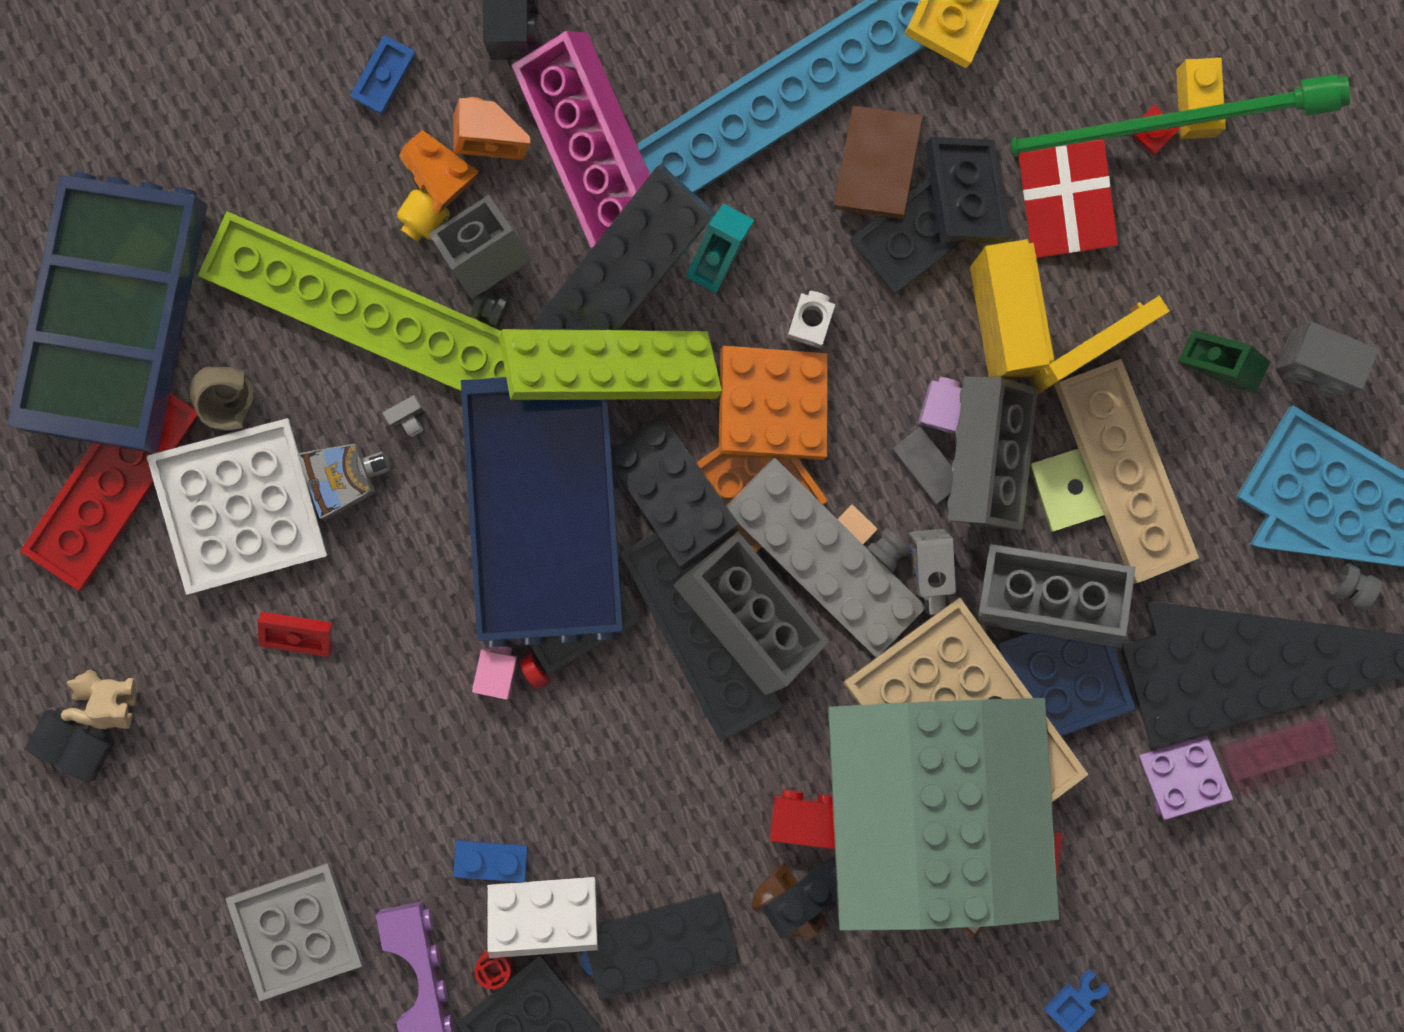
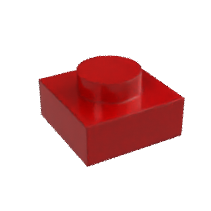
M1153 105L1142 118L1164 113L1157 106ZM1180 128L1131 136L1154 156Z

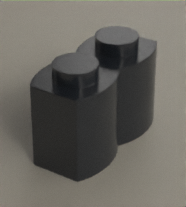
M57 707L56 711L53 709L44 711L24 750L88 783L94 781L115 741L107 738L109 732L106 729L94 728L91 725L86 727L73 720L64 721L61 718V713L65 708Z

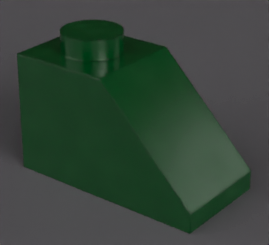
M1192 330L1178 362L1223 384L1256 394L1271 363L1252 345Z

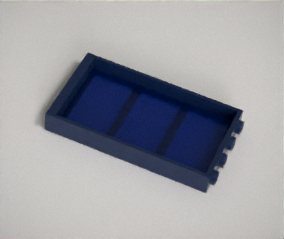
M506 377L461 380L477 641H486L487 647L508 646V639L522 638L523 645L544 644V637L558 636L559 643L580 641V634L594 633L595 640L616 639V632L624 631L609 399L510 400Z

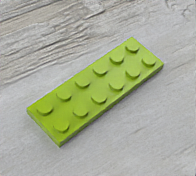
M502 329L499 336L510 400L718 399L722 392L708 331Z

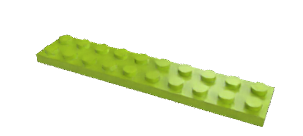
M226 211L198 274L200 278L461 391V380L506 377L499 340L501 330ZM508 400L486 403L524 419L532 400Z

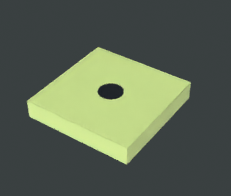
M1079 449L1030 464L1032 476L1051 532L1104 515Z

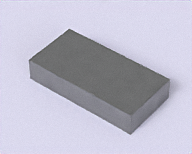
M921 427L892 448L935 505L951 493L952 466Z

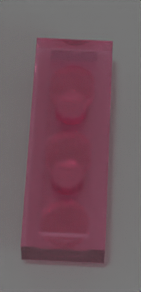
M1319 716L1220 746L1230 781L1233 782L1337 751L1326 716Z

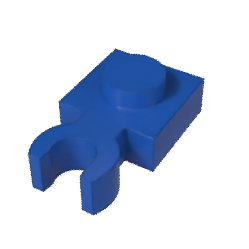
M1090 969L1081 975L1080 986L1076 990L1067 983L1043 1008L1066 1032H1077L1096 1012L1089 1003L1093 999L1103 998L1109 991V987L1104 982L1095 990L1089 988V982L1096 976Z

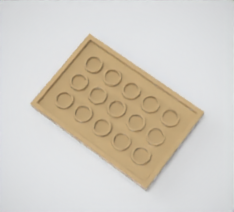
M961 598L953 601L843 682L859 705L1033 698ZM1046 717L1051 802H1053L1089 774Z

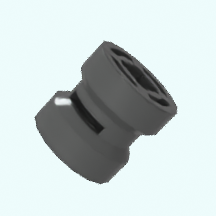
M1347 563L1339 572V575L1345 578L1341 587L1333 584L1331 594L1339 599L1347 598L1352 601L1354 607L1366 611L1377 599L1382 588V580L1373 575L1365 576L1361 574L1359 568Z

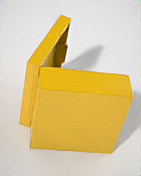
M1028 239L985 246L970 266L988 376L1002 377L1012 381L1029 379L1032 386L1038 388V394L1169 312L1160 295L1145 305L1139 302L1130 309L1131 314L1054 361L1034 243H1028Z

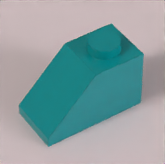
M723 203L708 225L685 277L717 293L739 253L754 220Z

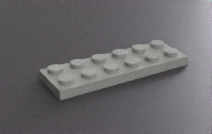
M773 457L727 505L739 524L876 658L925 609V605L776 458Z

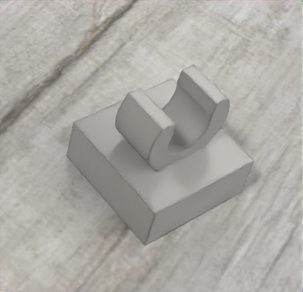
M415 395L382 412L390 426L396 427L402 424L408 436L414 437L424 431L416 415L425 411L419 398Z

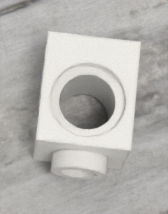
M809 291L808 295L801 293L787 338L821 349L835 304L828 302L830 297L815 291ZM806 310H816L821 315L822 322L818 326L810 327L803 322L802 314Z

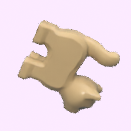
M87 670L84 674L76 676L74 680L67 681V685L73 691V700L89 701L85 711L77 708L63 710L61 718L64 721L73 720L98 729L112 727L130 728L133 716L132 713H128V706H135L137 698L134 678H128L122 682L112 679L101 680L95 671Z

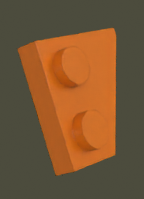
M423 130L403 146L399 155L406 168L413 173L414 180L420 190L427 189L433 198L431 207L438 214L466 190L479 173L478 170Z

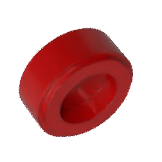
M531 652L520 659L522 672L535 689H541L550 683L549 675H547L534 653Z

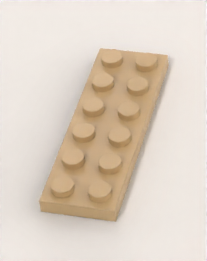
M1122 359L1054 384L1123 564L1136 567L1133 584L1199 559Z

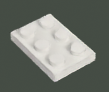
M595 877L488 885L489 958L598 950Z

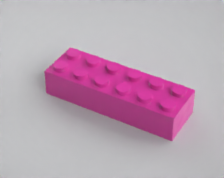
M565 31L511 66L592 249L650 174L589 34Z

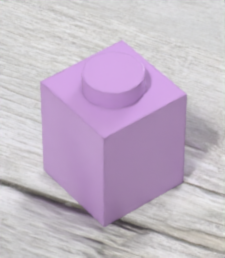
M939 377L938 382L932 380L929 383L918 421L919 425L951 434L956 431L961 408L960 391L962 388H959L960 382Z

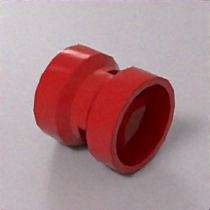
M487 949L481 954L475 965L474 974L477 982L486 989L495 990L501 988L507 983L513 971L512 957L489 958Z

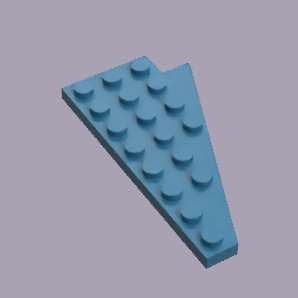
M1289 406L1235 497L1266 516L1251 540L1250 545L1257 548L1404 567V471L1297 407Z

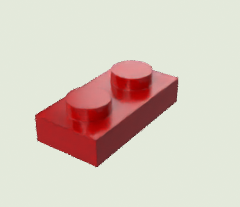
M261 611L257 621L259 646L325 657L330 656L332 649V622Z

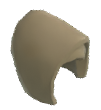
M232 367L202 368L194 375L189 389L190 400L197 415L203 423L211 428L221 430L242 429L244 419L253 401V384L248 372L239 371ZM236 399L241 401L235 408H225L223 406V403H230Z

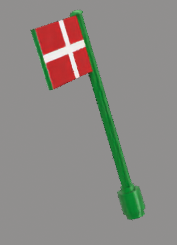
M1337 74L1303 79L1300 80V88H1294V92L1021 139H1017L1015 136L1011 140L1010 147L1013 155L1019 157L1030 243H1034L1036 258L1118 246L1104 140L1295 107L1296 111L1303 110L1305 117L1341 111V107L1350 105V89L1347 76L1338 77Z

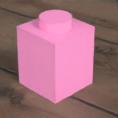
M491 647L490 650H481L472 692L506 700L511 697L519 656L511 654V647Z

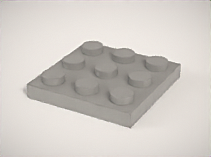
M331 862L226 898L259 1002L364 965Z

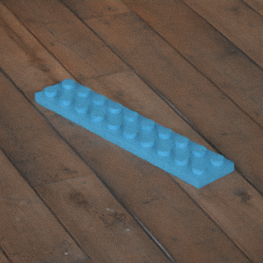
M919 0L862 1L645 138L637 146L649 174L662 164L695 194L917 54L926 46L909 38L904 33Z

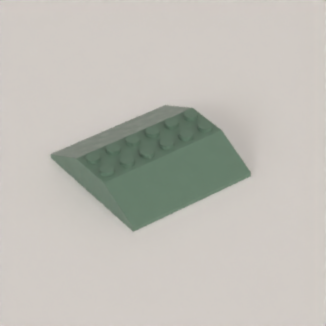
M1045 698L934 701L828 707L839 930H924L999 926L1059 920Z

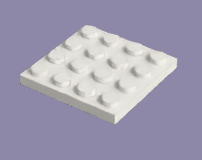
M289 418L147 456L186 595L328 556L310 490L297 455L299 452Z

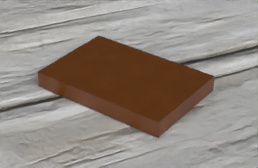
M860 106L852 107L834 200V209L905 219L923 115Z

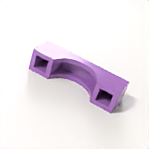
M423 901L381 909L376 914L382 950L395 953L407 960L413 967L419 984L415 1005L402 1014L397 1021L398 1032H455L452 1016H445L443 1002L448 1001L445 981H438L436 967L441 965L438 945H431L429 931L434 930L431 910L424 909Z

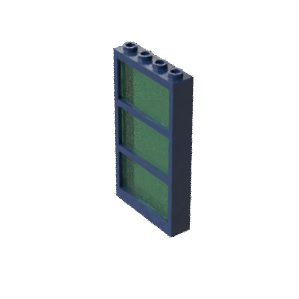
M75 172L74 177L60 175L7 426L24 432L155 454L159 448L208 204L196 196L197 192L182 187H176L175 191L171 192L164 191L162 186L149 182H142L141 187L131 186L129 181L116 177H108L107 182L96 180L95 176L83 172Z

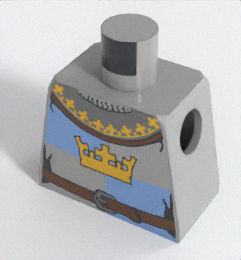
M357 444L297 454L319 518L325 520L376 493L371 478L390 471L383 451L364 457L361 447Z
M944 529L908 532L910 549L912 550L910 554L914 590L919 597H924L925 613L937 614L947 606L946 595L956 593L953 538ZM933 572H938L939 582H928V578Z

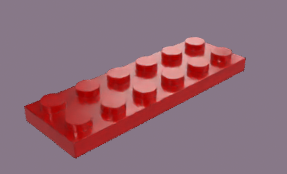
M139 373L106 423L139 428L149 380L148 377ZM169 393L157 453L180 447L199 419L195 408L172 393ZM92 443L20 552L78 591H83L155 485L147 460V456L154 453Z

